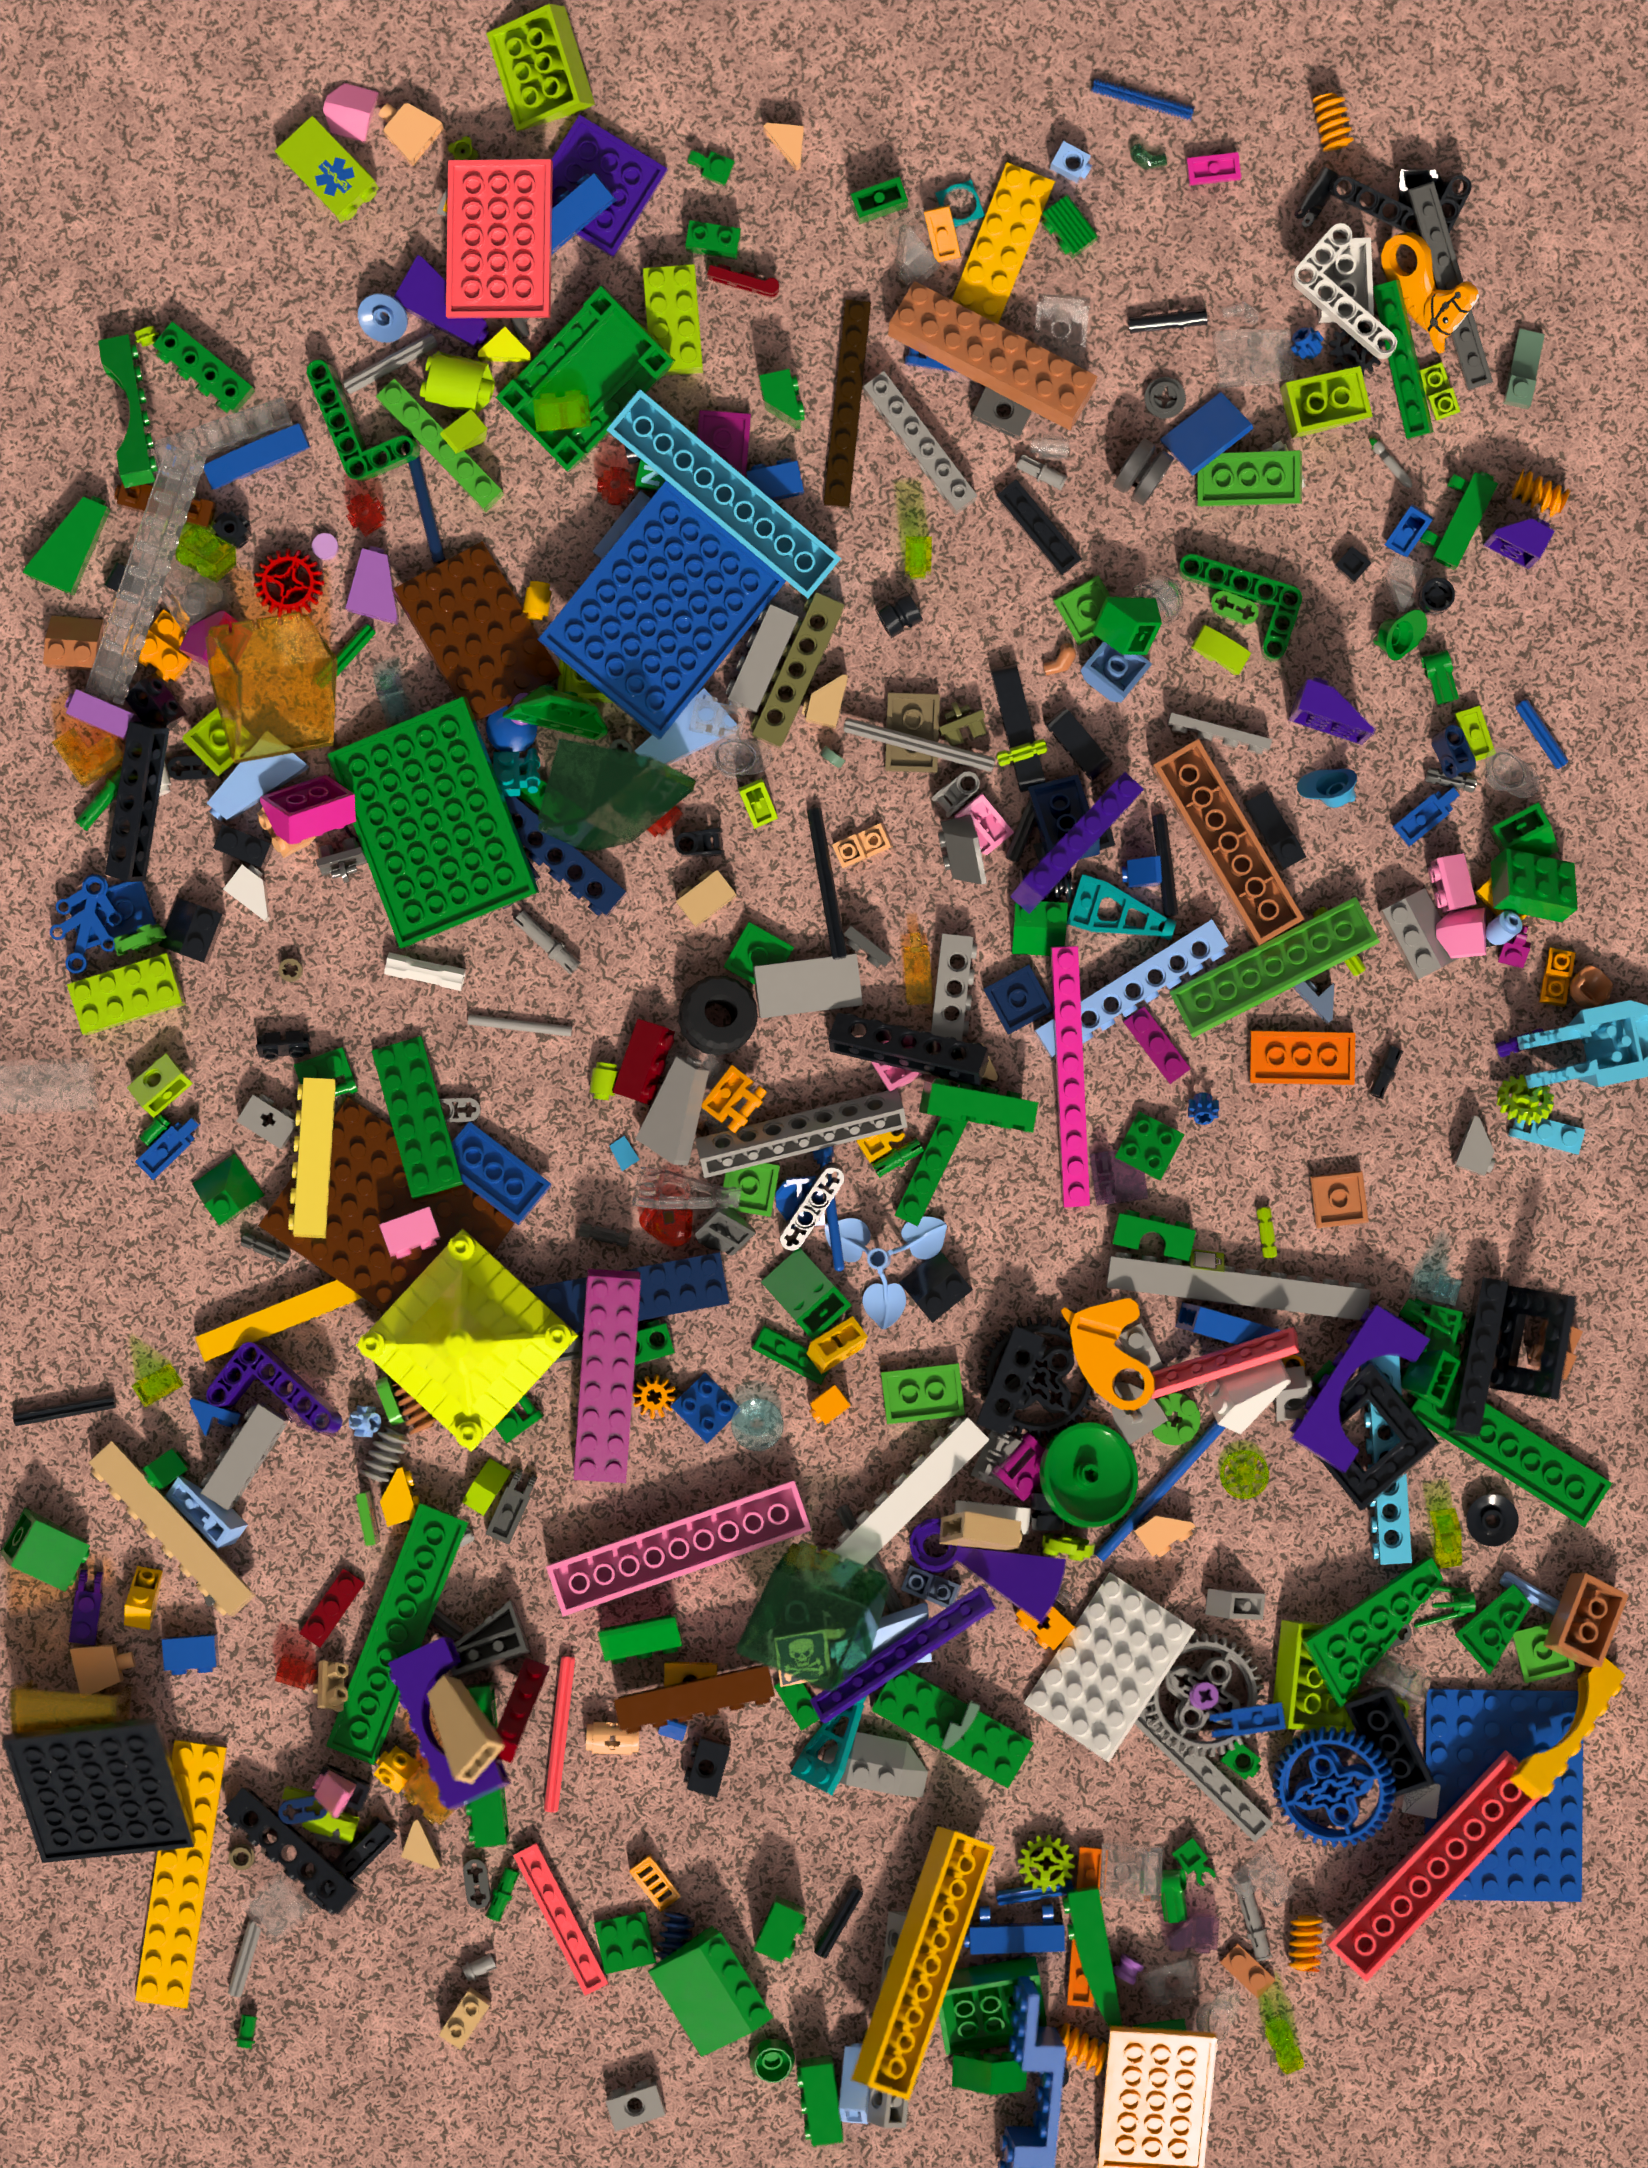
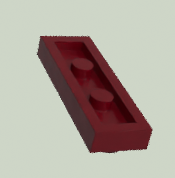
M343 1568L299 1634L321 1648L365 1582Z

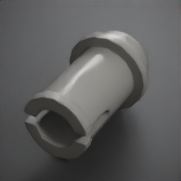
M488 1953V1955L471 1963L467 1961L466 1965L462 1966V1969L468 1981L472 1979L476 1981V1977L497 1969L491 1953Z

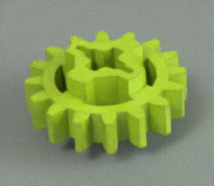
M1520 1074L1519 1079L1510 1076L1509 1082L1505 1080L1502 1082L1496 1096L1498 1097L1496 1104L1501 1106V1113H1508L1507 1119L1517 1118V1124H1520L1522 1120H1525L1527 1125H1531L1532 1120L1539 1124L1542 1118L1547 1119L1549 1113H1551L1554 1105V1094H1549V1086H1538L1528 1089L1526 1079L1523 1074Z
M1047 1835L1046 1841H1042L1040 1836H1037L1036 1844L1028 1841L1027 1844L1030 1849L1021 1850L1025 1859H1018V1863L1024 1865V1868L1019 1870V1874L1027 1875L1024 1880L1025 1884L1030 1881L1033 1882L1032 1890L1041 1886L1042 1893L1046 1892L1047 1887H1051V1890L1056 1892L1057 1884L1064 1888L1066 1884L1063 1879L1072 1878V1875L1068 1873V1869L1075 1868L1074 1864L1069 1863V1860L1074 1858V1855L1066 1854L1069 1846L1067 1844L1061 1847L1060 1838L1054 1843L1051 1842L1050 1835ZM1043 1847V1853L1038 1857H1030L1036 1849ZM1052 1848L1062 1855L1064 1861L1056 1859L1052 1854ZM1044 1857H1048L1049 1862L1054 1863V1866H1050L1048 1871H1044L1043 1866L1038 1864L1044 1861ZM1029 1868H1034L1041 1875L1040 1880L1032 1875ZM1055 1871H1063L1057 1879L1050 1881L1051 1874Z

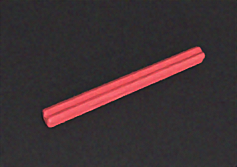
M562 1656L560 1662L544 1810L552 1813L557 1812L559 1808L575 1658L571 1656Z

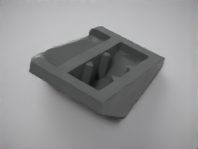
M717 1208L694 1230L698 1243L709 1249L726 1252L727 1255L733 1256L756 1234V1231L734 1209Z

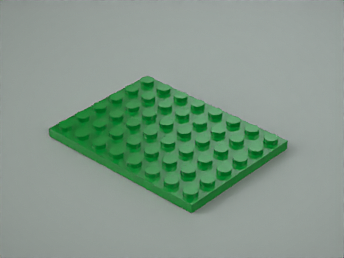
M460 697L327 754L337 782L355 794L356 822L353 825L400 949L540 893L467 697Z

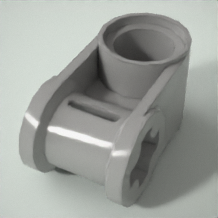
M963 772L950 784H947L931 799L933 802L937 801L945 810V816L950 818L966 804L965 802L977 793L980 787L979 778L973 772ZM965 777H971L975 780L976 785L973 790L965 791L962 789L961 781ZM945 796H946V797L949 799V801L953 804L952 806H951V805L948 803V801L944 798Z

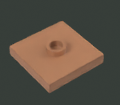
M1363 1171L1310 1177L1316 1229L1369 1223Z

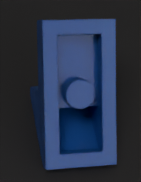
M1411 504L1384 545L1406 559L1434 518Z
M195 1397L191 1398L189 1402L205 1436L209 1435L214 1418H218L217 1423L231 1428L233 1424L238 1425L241 1423L242 1413L224 1407L213 1406L209 1402Z

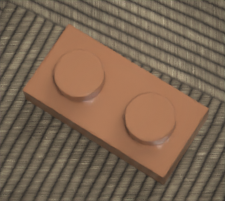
M1238 1943L1219 1961L1257 1999L1276 1980Z

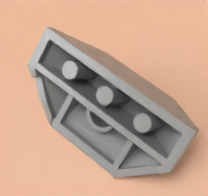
M856 1732L847 1766L839 1783L893 1795L923 1797L928 1771L907 1741ZM838 1744L825 1751L824 1762H833Z

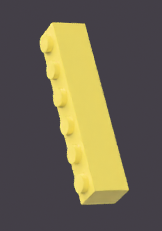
M304 1078L303 1084H298L297 1100H302V1109L296 1111V1126H300V1136H295L294 1152H299L298 1162H293L292 1178H297L296 1188H291L290 1200L291 1204H295V1214L289 1215V1230H293L294 1237L326 1238L336 1092L335 1079Z

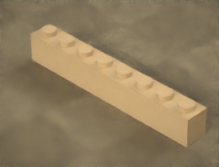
M111 1441L89 1462L93 1467L91 1473L100 1482L105 1480L109 1484V1493L117 1501L122 1499L128 1505L125 1510L135 1520L140 1518L145 1524L143 1527L144 1531L152 1539L157 1537L163 1543L160 1548L168 1557L172 1558L175 1556L181 1563L178 1566L179 1569L188 1578L192 1575L199 1582L195 1586L204 1596L211 1595L216 1601L213 1604L214 1607L223 1616L226 1614L232 1617L235 1616L256 1596L250 1587L157 1486L152 1488L144 1478L145 1473L116 1442Z

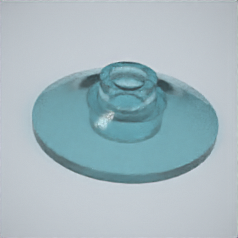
M751 1399L742 1403L734 1412L731 1422L732 1433L736 1441L744 1448L752 1451H763L774 1446L780 1439L784 1427L783 1417L779 1409L773 1403L764 1399ZM759 1419L762 1421L763 1426L761 1429L753 1428L754 1420Z

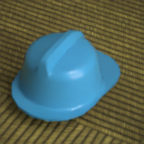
M1351 769L1316 770L1300 778L1297 783V791L1305 798L1320 799L1326 806L1338 808L1348 802L1355 801L1354 786L1357 782V774Z

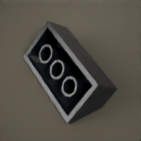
M1376 1686L1354 1694L1344 1704L1359 1738L1361 1735H1365L1364 1742L1366 1744L1373 1741L1372 1749L1374 1751L1381 1748L1382 1752L1379 1758L1387 1757L1388 1759L1384 1766H1392V1771L1388 1775L1395 1776V1781L1391 1784L1396 1786V1791L1392 1794L1393 1796L1398 1797L1435 1783L1391 1687Z

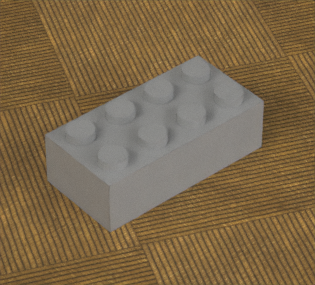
M266 1403L251 1406L244 1417L247 1420L244 1427L237 1428L229 1440L233 1443L230 1449L223 1450L215 1463L219 1466L215 1472H209L201 1483V1486L204 1487L201 1494L226 1510L234 1508L290 1421L289 1418Z

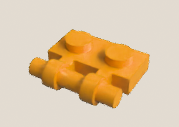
M731 1065L703 1101L701 1107L721 1123H723L728 1115L732 1117L733 1120L727 1128L736 1133L741 1125L744 1127L748 1122L747 1118L755 1107L759 1108L763 1103L761 1100L767 1091L758 1086L752 1094L748 1089L754 1081ZM741 1098H746L748 1101L739 1112L734 1110V1107Z

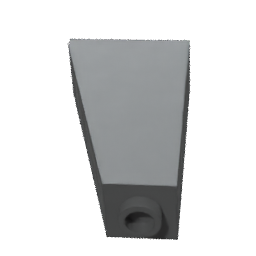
M690 1055L687 1058H675L635 1138L674 1165L687 1166L690 1161L709 1070L701 1066L702 1061Z

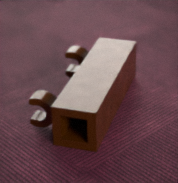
M122 482L121 485H117L114 499L117 500L116 504L121 508L206 530L211 529L217 507L214 502L147 484L125 488Z

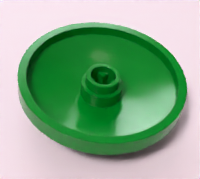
M1085 1422L1062 1429L1049 1441L1040 1463V1482L1048 1504L1059 1517L1078 1527L1096 1528L1115 1522L1130 1508L1137 1492L1138 1468L1132 1450L1117 1432L1102 1424Z

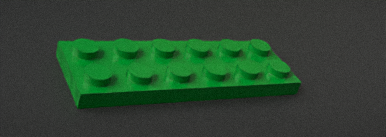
M422 1036L372 1050L412 1198L416 1199L463 1185Z

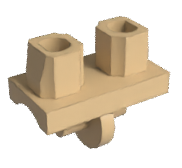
M325 1660L318 1662V1684L313 1685V1692L318 1694V1708H328L336 1712L344 1710V1702L348 1700V1691L344 1687V1678L348 1675L347 1664Z

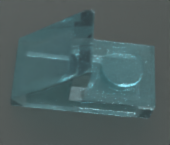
M395 669L373 676L377 696L381 702L387 725L390 726L413 718L399 670Z
M1416 1269L1409 1294L1455 1306L1462 1280Z

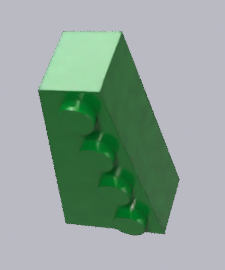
M934 1078L933 1083L924 1081L919 1108L920 1113L1016 1129L1029 1133L1034 1131L1039 1102L1021 1099L1022 1093L1007 1091L1006 1096L997 1094L998 1089L982 1087V1091L973 1090L974 1085L958 1082V1086L954 1087L948 1086L949 1080Z

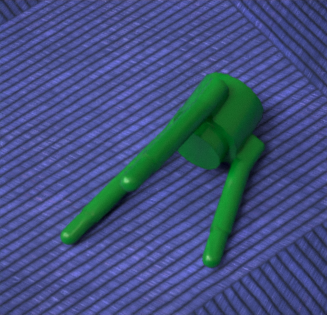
M1408 1298L1398 1315L1403 1318L1407 1325L1424 1336L1425 1334L1413 1322L1418 1324L1420 1320H1423L1448 1335L1451 1334V1330L1424 1315V1309L1431 1311L1432 1305L1424 1303L1417 1298L1415 1301Z
M1439 1585L1436 1588L1437 1591L1454 1593L1456 1595L1451 1596V1601L1433 1603L1432 1607H1452V1610L1456 1612L1415 1623L1414 1627L1419 1628L1456 1617H1466L1467 1613L1475 1612L1474 1592H1466L1465 1587L1454 1588Z

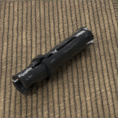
M1206 308L1192 311L1178 309L1177 312L1128 317L1130 334L1176 328L1185 330V327L1208 325Z

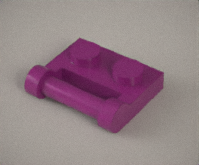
M1027 1432L1022 1436V1442L1006 1460L992 1470V1473L1023 1502L1041 1483L1040 1463L1044 1449L1037 1440ZM1030 1448L1031 1452L1016 1467V1469L1010 1475H1008L1007 1473L1013 1468V1466L1021 1459V1457Z

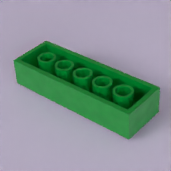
M908 1668L883 1685L871 1706V1711L1006 1788L1010 1787L1034 1744V1741L979 1709L964 1735L949 1749H943L941 1744L950 1721L961 1724L968 1703Z
M494 1682L464 1685L493 1729L496 1730L498 1720ZM502 1787L466 1804L467 1816H472V1823L468 1826L469 1841L474 1842L475 1848L507 1845L510 1839L505 1787Z

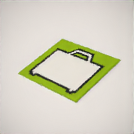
M1192 1249L1190 1255L1191 1268L1224 1272V1253Z

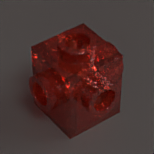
M610 467V471L604 470L603 477H598L597 492L602 493L603 501H607L609 505L616 506L622 505L623 502L629 503V495H634L635 480H631L630 472H625V468ZM612 481H620L621 484L618 488L611 487Z
M361 493L349 501L350 505L347 506V509L350 513L346 517L354 529L360 528L365 537L387 524L381 514L385 509L377 497L372 499L369 493L366 495ZM364 511H369L368 514L362 515Z

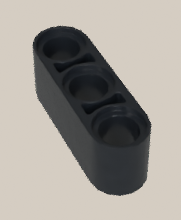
M1063 707L1044 723L1050 733L1053 732L1052 735L1065 751L1070 752V757L1083 772L1086 771L1085 775L1091 781L1112 765L1110 759L1066 707Z

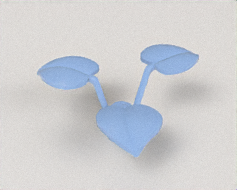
M922 1217L918 1227L907 1222L901 1231L902 1238L907 1244L889 1251L880 1248L870 1251L865 1247L870 1242L871 1233L863 1221L855 1218H846L838 1221L844 1261L856 1262L861 1258L864 1251L868 1255L867 1262L869 1266L873 1269H878L883 1285L875 1283L866 1289L863 1295V1306L869 1317L881 1329H886L893 1325L900 1318L906 1306V1293L903 1287L897 1283L888 1285L883 1269L887 1268L891 1263V1255L910 1248L912 1255L918 1259L927 1260L933 1258L941 1251L947 1230V1224L944 1221L935 1217ZM827 1223L825 1225V1235L827 1242L831 1248L829 1227Z

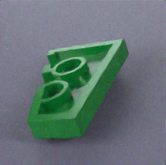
M1513 1584L1455 1634L1458 1640L1489 1675H1491L1532 1603L1517 1585Z

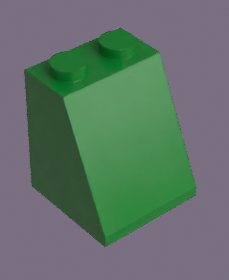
M24 1507L0 1554L11 1567L66 1592L68 1586L74 1584L77 1578L76 1571L80 1564L87 1560L90 1553V1545L85 1539Z

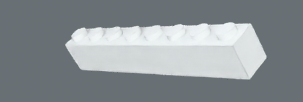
M959 1417L955 1419L948 1427L950 1432L944 1438L941 1436L936 1438L929 1446L932 1450L925 1457L921 1454L911 1464L913 1469L907 1475L902 1473L892 1483L895 1487L888 1494L884 1491L874 1501L876 1506L870 1512L865 1510L855 1520L858 1524L851 1531L846 1529L837 1538L839 1541L837 1546L833 1550L828 1547L819 1556L821 1562L818 1566L841 1589L990 1440L968 1417H964L962 1420Z

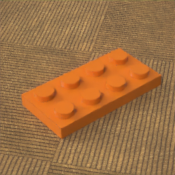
M1250 1031L1249 1083L1355 1085V1033Z

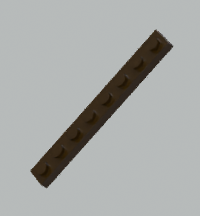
M845 300L824 506L850 509L871 302Z

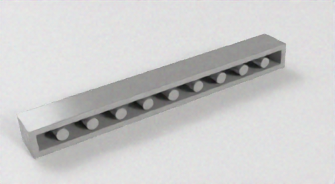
M1116 1252L1115 1257L1109 1256L1106 1288L1360 1320L1367 1307H1369L1371 1290L1364 1289L1365 1284L1349 1282V1287L1338 1286L1339 1280L1323 1279V1284L1312 1282L1313 1277L1297 1275V1280L1286 1279L1287 1274L1271 1272V1277L1260 1276L1261 1270L1245 1269V1274L1236 1273L1235 1267L1224 1266V1272L1194 1269L1189 1266H1183V1260L1168 1259L1167 1264L1158 1263L1157 1257L1142 1255L1141 1260L1131 1259V1254Z

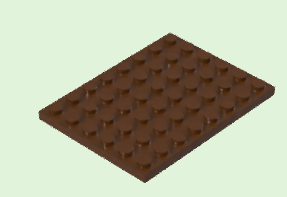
M348 1097L335 1115L333 1122L326 1238L294 1237L293 1230H289V1215L295 1214V1204L290 1203L291 1188H296L297 1178L290 1179L258 1226L386 1313L444 1250L450 1240L462 1229L469 1233L493 1256L515 1223L464 1184L413 1199L393 1128ZM429 1207L440 1235V1239L436 1240L437 1245L424 1250L421 1249V1246L411 1249L412 1254L397 1259L396 1255L390 1257L380 1224Z

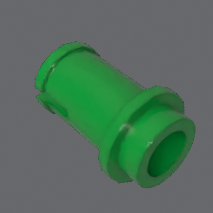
M159 1113L138 1137L151 1147L162 1133L169 1129L171 1122Z
M241 2014L238 2038H235L237 2047L252 2049V2044L256 2042L253 2038L258 2019L257 2016Z

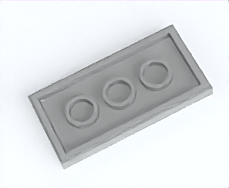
M856 953L847 954L846 958L834 960L830 956L753 966L759 1018L863 1005Z

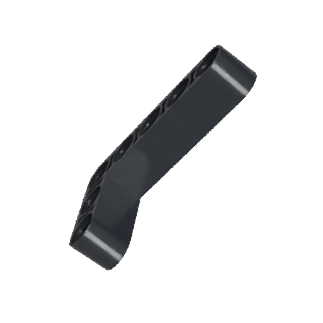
M1458 174L1447 177L1438 193L1440 205L1448 203L1451 206V213L1449 216L1444 217L1449 234L1472 188L1469 178ZM1340 175L1330 181L1329 191L1336 199L1403 233L1413 232L1421 237L1417 223L1410 230L1405 225L1408 216H1415L1412 208L1351 177ZM1460 179L1463 183V189L1460 193L1456 194L1452 190V185L1455 180ZM1345 180L1348 184V191L1340 195L1337 191V184ZM1368 192L1371 195V202L1363 207L1360 203V196L1362 193ZM1390 203L1394 208V212L1391 217L1386 218L1382 210L1386 204Z

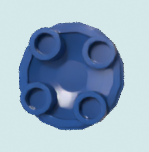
M511 704L489 716L486 723V733L489 742L501 752L519 751L520 753L533 744L537 736L538 726L532 724L518 725L511 719L504 718L503 712L510 707Z

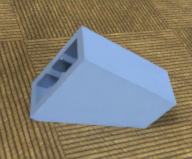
M859 2043L851 2044V2047L845 2046L839 2111L842 2122L868 2124L870 2087L851 2080L863 2045Z

